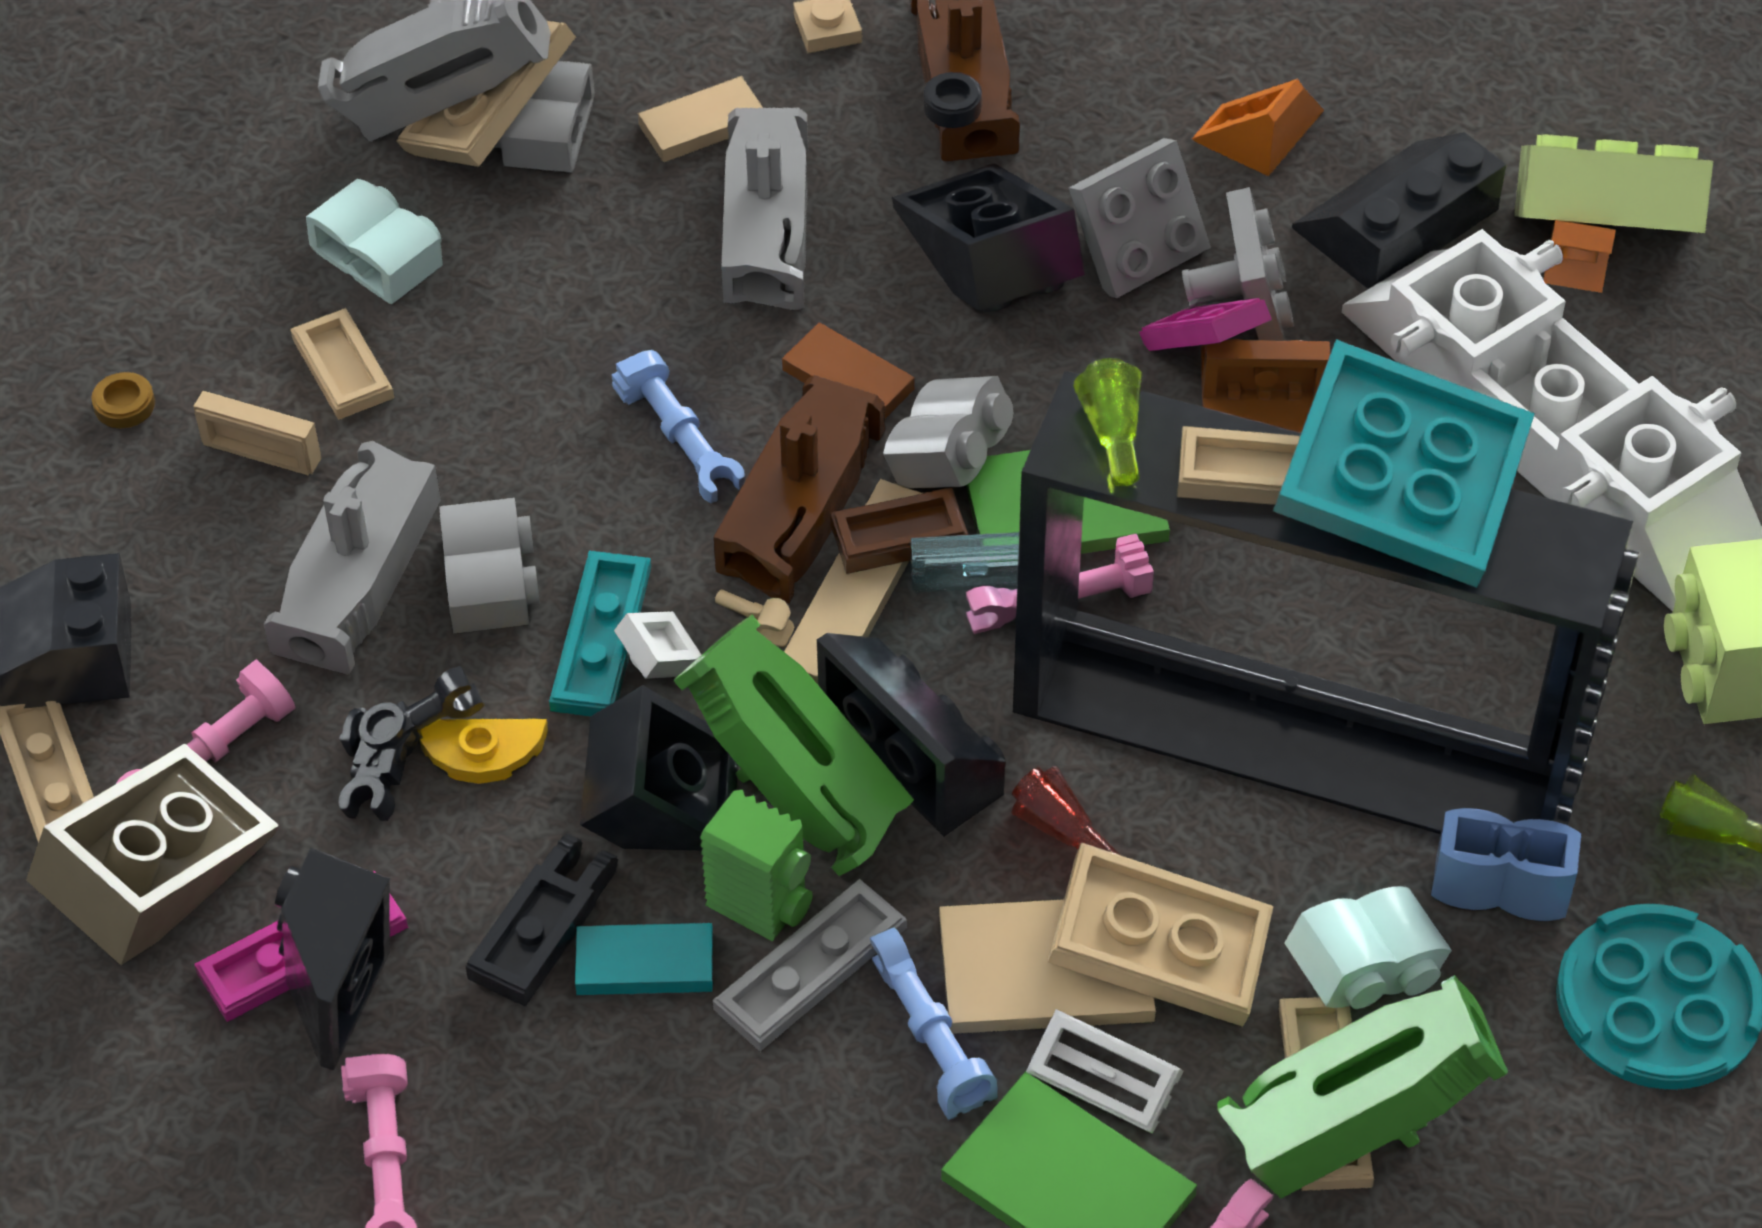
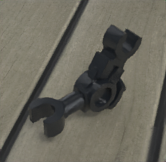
M461 666L444 672L437 679L434 685V692L409 707L404 701H401L397 704L380 703L368 711L360 707L358 709L354 708L349 712L343 726V733L339 734L348 755L354 757L350 775L354 779L345 785L338 800L339 808L348 818L356 819L361 804L372 799L370 809L380 821H388L395 808L394 797L389 792L391 785H400L406 763L405 758L415 749L418 740L423 738L420 730L444 716L457 719L470 717L485 706L474 683L470 685Z

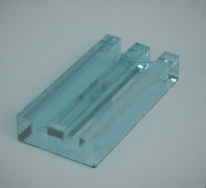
M1019 532L911 538L912 590L918 593L971 590L980 586H992L995 588L1017 587Z

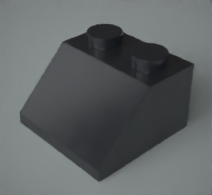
M642 685L590 717L580 826L623 849L702 851L701 843L703 840L700 837L704 828L733 791H736L737 775L735 773L738 771V764L714 737L706 721Z

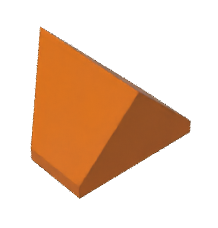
M1295 79L1221 104L1194 135L1192 140L1269 176L1322 114L1324 109L1307 92L1300 81Z

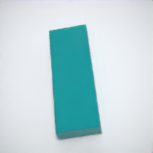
M598 551L588 552L549 700L550 711L592 716L619 699L629 653L614 630L627 613L641 612L651 572V558Z

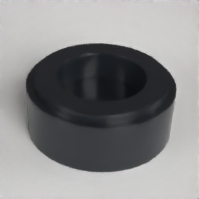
M957 72L943 73L933 77L924 88V112L927 118L936 125L945 128L964 127L973 123L981 113V87L974 78L966 74Z

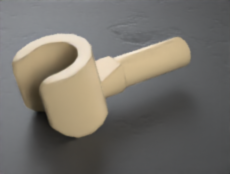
M723 589L715 597V603L746 617L753 615L761 624L756 629L759 633L776 646L786 647L795 627L789 619L791 612L784 600L771 598L762 605L757 602L748 601Z

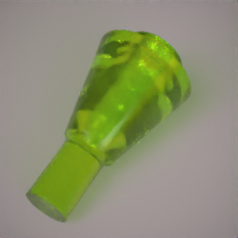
M1104 358L1089 364L1085 371L1077 376L1073 383V388L1101 444L1106 447L1112 483L1116 486H1128L1140 479L1133 442L1136 439L1142 373L1136 366L1127 364L1120 359Z
M1694 773L1689 777L1686 784L1674 781L1660 811V817L1670 821L1666 834L1731 845L1739 843L1762 853V824L1748 819V815Z

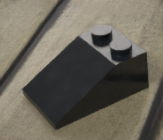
M995 163L892 197L893 208L952 293L979 311L992 312L1005 309L1012 304L1013 299L1030 293L1044 294L1061 289L1065 281L1085 275L1075 209Z
M120 553L55 559L0 587V706L25 704L24 708L47 706L46 702L56 701V703L63 705L130 698L131 600Z

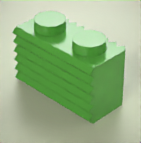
M743 789L733 791L704 828L700 837L703 840L701 843V847H703L701 854L704 855L702 869L705 870L703 874L705 881L703 884L706 885L704 891L707 892L705 906L773 941L785 924L795 927L809 909L812 901V891L805 888V875L811 862V855L803 850L801 820L791 821L789 813L779 815L778 808L768 809L766 801L756 803L755 796L745 797Z

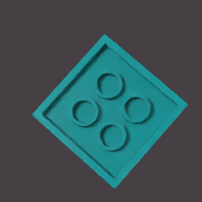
M1336 340L1273 511L1477 587L1485 572L1535 413Z

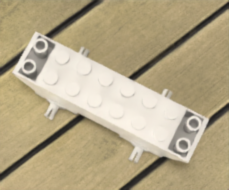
M1481 229L1450 249L1429 252L1343 304L1342 313L1396 362L1535 413L1517 471L1546 498L1632 520L1633 525L1627 549L1640 552L1634 577L1672 611L1676 601L1675 578L1678 574H1683L1690 547L1762 539V526L1737 470L1741 452L1720 435L1714 425V422L1726 414L1735 411L1736 401L1731 392L1726 395L1727 389L1721 387L1696 404L1674 395L1653 376L1640 384L1630 377L1562 318L1566 301L1545 284L1540 275L1554 265L1560 264L1563 260L1560 247L1558 245L1553 247L1554 241L1548 240L1530 253L1519 255L1517 252L1501 246Z

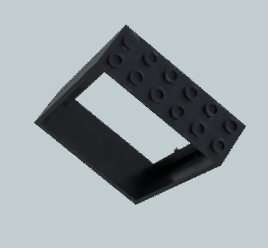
M1064 371L1021 471L1013 713L1441 834L1445 812L1462 808L1490 811L1507 818L1513 823L1528 819H1542L1569 825L1573 810L1572 806L1585 771L1588 752L1598 720L1597 716L1608 681L1607 676L1618 641L1616 636H1618L1629 595L1618 593L1616 590L1629 593L1640 552L1627 549L1633 525L1632 520L1511 489L1485 572L1478 586L1474 587L1274 512L1275 504L1177 497L1183 426L1300 436L1301 433ZM1084 497L1556 625L1530 736L1079 611L1078 593Z

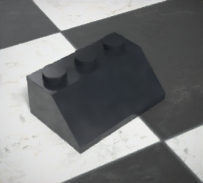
M1465 132L1416 141L1292 223V229L1369 289L1429 252L1440 250L1499 209L1507 164Z
M826 633L817 639L818 686L914 799L911 805L944 837L1004 795L1006 760L999 746L986 735L980 737L963 720L959 709L949 697L943 694L938 696L921 680L918 670L906 656L902 654L896 656L879 638Z
M310 848L301 869L293 866L289 867L281 881L275 898V905L281 907L277 931L283 933L278 954L285 958L286 983L321 1067L334 1071L390 954V879Z

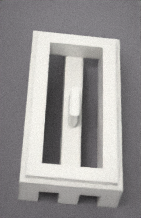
M1056 1009L1026 1072L1153 1133L1159 1123L1158 1118L1163 1108L1166 1109L1171 1099L1170 1093L1175 1083L1178 1084L1183 1070ZM1063 1030L1160 1075L1155 1088L1058 1042ZM1051 1055L1148 1100L1143 1113L1047 1067L1046 1065Z

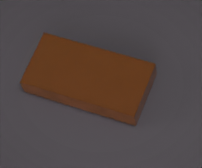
M952 487L830 513L831 529L846 574L968 549V532Z

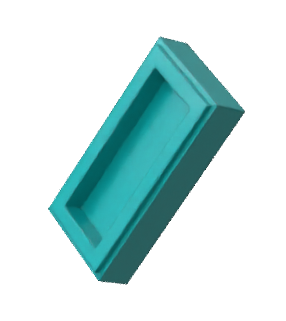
M712 923L577 926L576 994L713 992Z

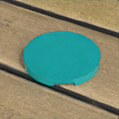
M1638 904L1609 911L1598 916L1596 923L1584 930L1564 953L1556 986L1560 1016L1570 1037L1583 1053L1598 1066L1623 1080L1658 1089H1686L1714 1082L1736 1069L1746 1059L1756 1044L1762 1028V976L1746 948L1742 944L1736 946L1720 931L1698 920V913L1687 909L1662 904Z

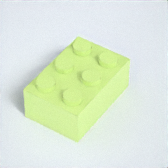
M1545 134L1537 135L1536 146H1521L1515 203V216L1705 233L1713 161L1698 159V147L1655 145V154L1653 156L1637 154L1638 142L1602 139L1596 140L1595 151L1577 149L1578 137Z

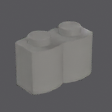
M564 61L556 63L494 146L495 148H501L504 166L572 172L574 170L583 132L587 125L595 95L591 64Z
M999 377L935 379L928 382L921 389L913 404L911 416L898 422L891 431L884 448L883 455L898 485L906 488L962 487L969 484L978 475L986 461L987 448L993 447L1004 437L1013 420V405L1011 399L1005 393Z
M515 498L440 506L447 593L453 634L529 625L527 605L540 603L536 567H523L522 554L534 553L530 516L517 517Z

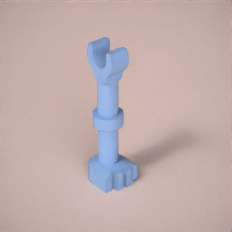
M647 350L616 363V370L618 372L612 374V387L622 401L628 405L642 398L647 399L662 420L660 428L666 438L671 443L677 441L695 466L696 473L698 474L699 493L703 499L710 503L717 501V488L712 481L718 478L731 480L734 486L740 490L745 482L743 467L737 461L722 457L720 453L714 452L698 430L700 422L691 408L682 407L665 384L670 371L661 356L656 351Z
M893 927L870 937V942L878 954L872 957V961L884 982L896 991L909 1013L908 1026L915 1039L920 1043L928 1045L944 1072L938 1081L937 1094L938 1103L946 1118L950 1120L957 1117L959 1112L964 1114L972 1109L983 1106L986 1100L990 1102L997 1099L996 1078L985 1060L980 1058L967 1059L950 1030L952 1025L950 1015L943 1004L934 1003L917 975L908 949L897 929Z

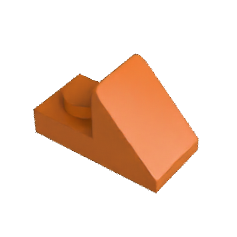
M1554 220L1550 240L1554 241L1553 247L1555 245L1560 247L1563 260L1560 264L1554 265L1545 271L1544 283L1602 293L1609 254L1612 253L1616 230L1595 225Z

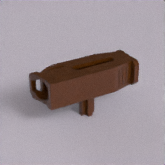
M910 0L911 14L917 15L918 52L925 86L937 75L957 72L974 78L982 90V110L979 117L973 123L960 128H945L935 124L940 135L941 160L946 162L1017 154L1020 142V120L1018 114L1011 110L1012 89L1010 88V70L994 0H935V5L931 3V0Z
M816 375L806 380L802 387L803 397L780 419L713 536L715 570L717 573L741 578L769 597L780 598L787 604H790L794 596V583L812 565L832 530L830 513L844 509L860 479L861 470L865 467V459L867 458L869 438L878 441L885 432V403L877 395ZM802 517L800 524L796 526L798 518Z

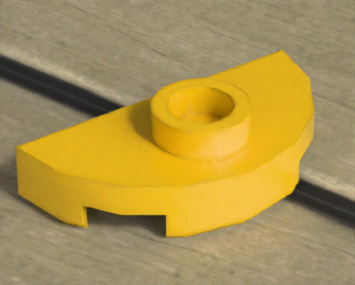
M439 719L420 730L423 736L420 739V743L425 756H428L434 765L446 771L449 777L454 780L481 784L505 780L512 776V771L527 764L534 755L538 756L543 749L548 733L547 719Z

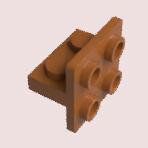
M1230 339L1220 343L1202 345V407L1301 433L1330 356V341Z

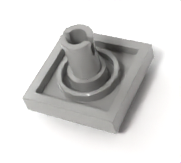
M1163 138L1069 187L1102 289L1110 297L1118 298L1211 248L1176 140Z
M1250 187L1227 192L1236 248L1234 260L1182 271L1189 306L1193 308L1197 307V305L1243 295L1244 300L1260 298V300H1265L1272 320L1255 327L1258 339L1261 341H1286L1284 329L1294 327V320L1287 292L1277 293L1278 289L1283 288L1286 276L1279 247L1267 248V245L1275 244L1268 209L1256 211Z

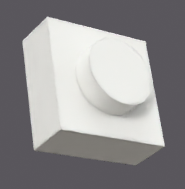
M673 611L627 613L614 630L628 651L632 663L640 670L645 679L677 677L701 656V653Z

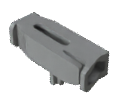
M430 0L428 8L379 29L360 40L348 51L343 62L332 57L322 61L318 89L325 103L359 126L362 134L368 141H373L496 87L530 60L533 63H539L548 59L550 29L546 19L531 0ZM334 78H340V86L344 91L350 92L356 88L357 90L352 93H346L334 87L333 80Z
M735 108L728 114L729 146L726 151L721 264L724 303L750 301L790 310H800L804 308L803 275L806 261L807 113L800 108ZM782 283L785 284V290H786V291H788V292H794V294H790V293H787V292H785V291H782V290L780 289V288H781V284H782Z
M375 441L365 442L360 445L357 451L359 463L352 465L338 479L331 492L324 496V505L290 566L280 613L273 612L264 623L269 651L273 655L347 675L350 674L355 665L353 655L355 648L363 642L367 635H370L371 630L377 625L441 501L435 465L426 462L410 461Z

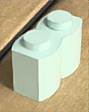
M356 179L306 216L309 245L312 249L344 273L351 274L357 282L389 304L396 302L443 266L441 235L433 222L425 216H417L408 210L399 208L395 197L387 189L381 186L376 187L365 180Z
M1401 886L1381 889L1357 900L1337 899L1316 905L1301 913L1285 941V945L1325 1006L1330 1008L1352 1006L1354 1009L1364 1008L1377 1001L1383 994H1398L1403 991L1410 996L1420 994L1437 982L1441 975L1440 968L1452 951L1411 890Z

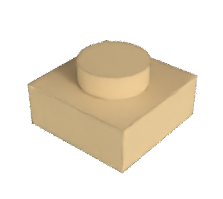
M805 0L793 3L794 17L808 53L862 43V29L850 0Z

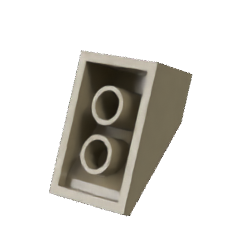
M183 744L44 826L26 881L115 961L123 965L157 943L218 889L276 834L279 825L190 747Z

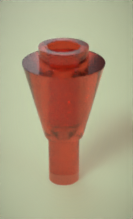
M1058 766L1051 767L1045 772L1040 767L1034 768L1019 781L1012 791V796L1017 800L1011 811L1014 816L1068 846L1073 845L1077 850L1081 843L1120 855L1092 827V821Z

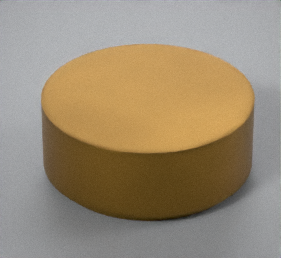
M121 372L107 376L96 385L92 393V404L96 417L103 424L113 428H129L142 423L151 415L155 407V398L152 386L146 378L136 373Z

